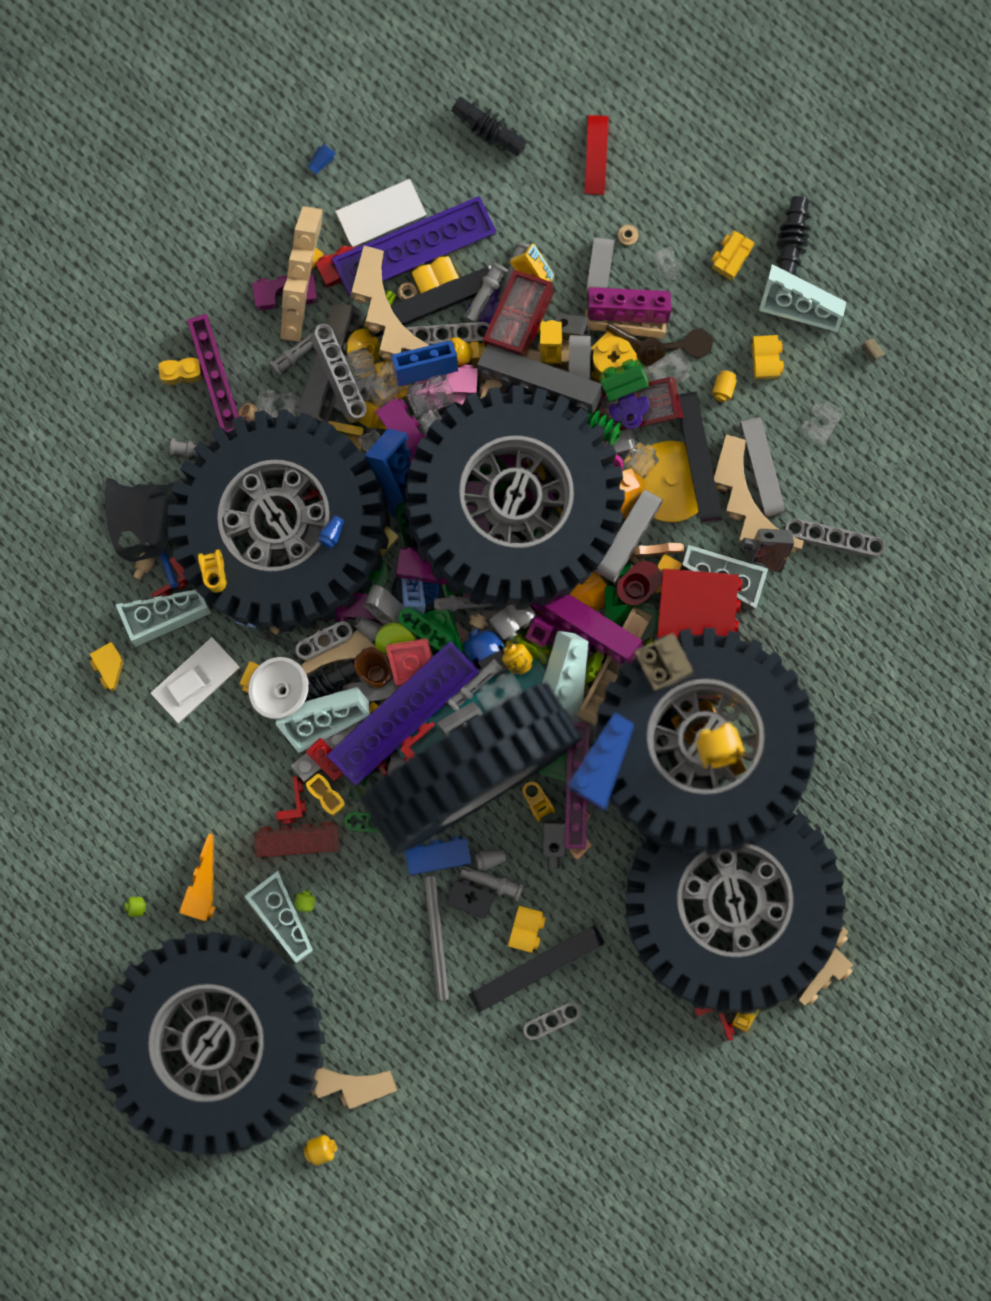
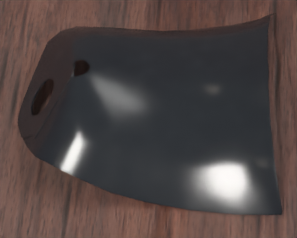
M106 478L105 506L108 531L114 549L121 558L129 562H135L159 556L165 551L170 517L167 515L168 504L173 505L175 495L171 490L174 483L165 485L137 484L129 487L119 484L114 479ZM132 531L140 540V544L122 547L119 544L120 533ZM149 541L150 545H144V543ZM136 552H145L144 555L140 557H132V555Z

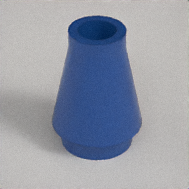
M323 143L321 147L318 146L307 167L315 174H318L320 170L334 160L333 157L336 153Z
M333 516L318 534L319 538L317 541L321 545L332 549L334 545H337L344 520Z

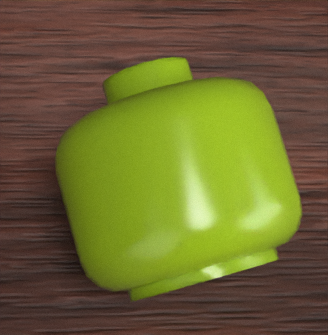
M303 890L302 893L298 892L295 895L294 907L298 911L309 912L313 910L316 898L310 895L311 891Z
M129 897L128 903H124V911H128L129 917H141L146 911V903L142 897Z

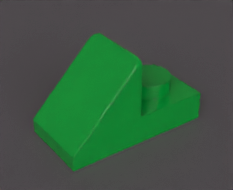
M608 586L605 587V617L622 627L633 606L628 604L622 605L623 601H621L617 594V588Z

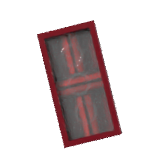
M514 270L483 338L484 347L486 348L487 344L526 357L554 295L552 282Z
M675 377L648 382V387L633 392L637 399L647 396L649 401V409L642 416V423L638 428L684 418ZM603 392L594 413L599 410V418L607 415L606 422H608L610 419H613L609 413V405L619 404V398L610 402L606 392ZM630 416L628 420L633 421L634 416ZM614 421L612 425L615 426L620 423V431L633 430L627 429L622 422Z

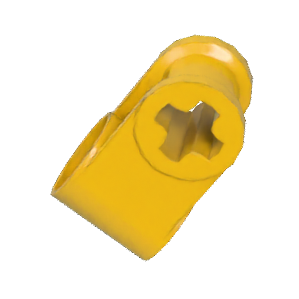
M216 550L215 553L207 555L198 554L204 584L212 592L223 591L226 587V578L221 551ZM214 577H219V582L216 585H211V580Z
M528 782L523 786L522 795L537 822H540L541 818L549 813L556 812L538 783ZM533 785L537 788V795L535 797H529L526 794L528 786ZM546 806L544 810L538 812V810Z

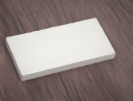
M410 179L336 211L349 243L353 248L427 217Z
M211 637L157 686L151 694L179 724L238 671L240 667ZM200 662L214 683L180 706L166 685ZM197 666L194 670L203 683L207 685L210 682L199 666Z

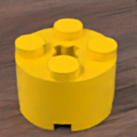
M608 337L599 341L594 349L592 359L595 373L600 377V374L606 368H617L622 366V363L628 359L634 360V351L630 343L620 337ZM611 357H615V363H612Z
M731 723L723 724L714 731H701L698 733L699 738L695 741L702 765L707 769V765H712V768L726 766L735 762V757L739 754L741 758L745 755L737 729L732 727Z

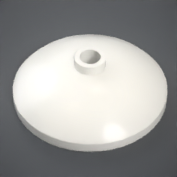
M285 657L272 658L262 663L253 673L249 683L251 704L258 713L270 719H283L293 715L303 705L308 693V678L304 669L294 660ZM286 688V693L282 695V690Z

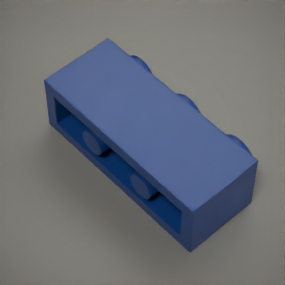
M452 340L391 355L393 372L398 386L458 372L457 354Z
M462 836L451 837L450 842L442 843V839L430 841V845L423 847L419 843L415 847L405 850L410 876L472 864L467 838L463 839Z

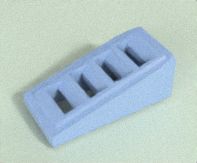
M401 578L402 608L413 607L424 614L423 582L418 581V585H416V591L419 592H407L413 590V585H407L410 584L408 579Z

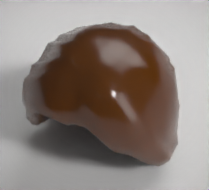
M369 647L363 649L356 656L354 670L360 681L368 687L383 688L392 679L393 674L389 658L384 652L382 653L377 648Z

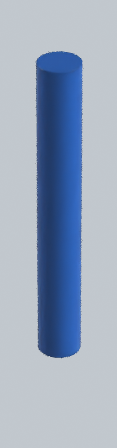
M165 549L159 557L170 587L175 588L178 586V582Z

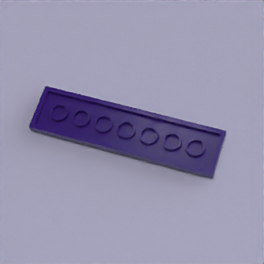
M480 196L333 257L331 261L348 296H350L363 246L384 251L381 268L382 282H385L421 265L430 263L439 257H444L496 234V229Z
M449 641L339 742L327 756L356 786L479 672L478 669Z

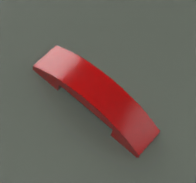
M588 115L584 194L605 195L608 116Z

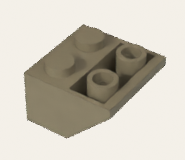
M674 633L635 652L654 691L673 686L693 676V669Z

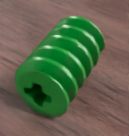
M599 410L594 414L588 413L587 424L592 429L599 424L605 431L602 442L604 444L608 443V446L611 444L615 446L623 432L619 430L621 424L618 423L612 426L614 419L606 422L607 415L599 418Z

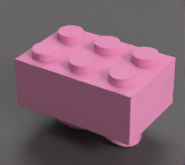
M462 365L461 368H458V372L415 382V398H422L429 408L436 407L443 410V399L449 400L452 405L455 403L457 407L463 405L466 396L475 392L477 394L478 369L472 365Z

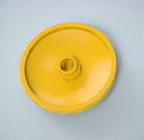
M663 441L645 449L636 459L632 471L640 485V496L646 489L663 499L653 519L666 523H675L696 515L698 507L685 443Z

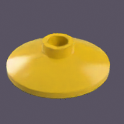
M368 329L354 331L349 336L346 345L347 356L351 364L360 370L373 368V365L377 364L380 355H378L380 342L377 337L372 338Z

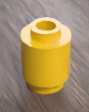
M722 370L717 375L712 390L715 400L723 403L726 400H731L737 383L734 373Z

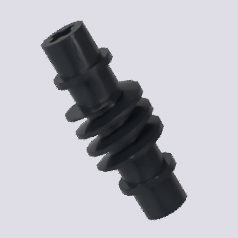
M460 96L453 105L451 112L460 117L463 124L467 122L473 126L471 133L477 130L476 136L480 138L484 135V142L491 139L490 146L496 142L503 147L502 150L504 152L508 150L519 157L528 141L517 135V130L511 131L506 126H503L505 118L497 122L498 113L491 118L492 109L484 113L476 107V102L470 103Z
M793 196L791 198L790 208L785 213L788 216L787 223L780 225L779 240L776 243L777 247L782 250L781 256L777 257L778 268L796 276L797 267L801 265L799 255L807 252L801 248L808 246V242L805 240L809 238V234L805 232L811 230L810 226L805 224L806 220L810 217V213L807 212L809 199L802 196Z
M349 658L342 663L336 662L334 663L335 667L327 672L323 667H320L321 676L314 671V680L307 675L308 693L304 702L334 694V691L337 693L338 686L343 683L345 685L350 684L349 680L357 676L354 670V659Z

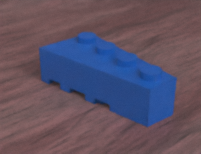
M387 429L364 457L369 462L370 470L376 474L378 482L384 491L388 502L386 505L391 516L397 518L396 507L406 501L405 488L411 466L409 458L412 455L410 448H407L406 445L408 440L407 433Z
M615 713L568 784V788L604 812L606 811L634 730V724Z

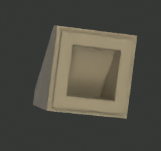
M875 339L866 340L862 345V349L872 362L885 355Z

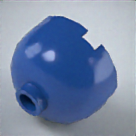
M479 628L469 633V639L463 644L464 655L472 664L505 648L502 640L496 633L489 630L480 632Z

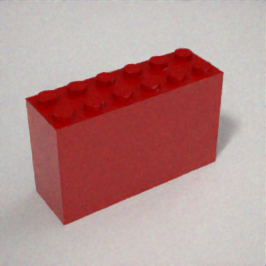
M662 569L657 638L664 635L668 636L672 633L678 638L680 630L691 629L692 635L702 634L704 628H715L716 635L727 636L729 630L738 632L739 621L735 620L736 612L740 613L741 600H737V592L742 591V579H739L737 574ZM710 695L696 696L703 699H721L720 697Z

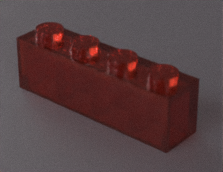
M322 822L319 827H313V823L300 824L301 828L292 829V825L279 826L280 830L272 831L271 827H261L259 832H254L256 858L341 851L339 826L334 825V822Z

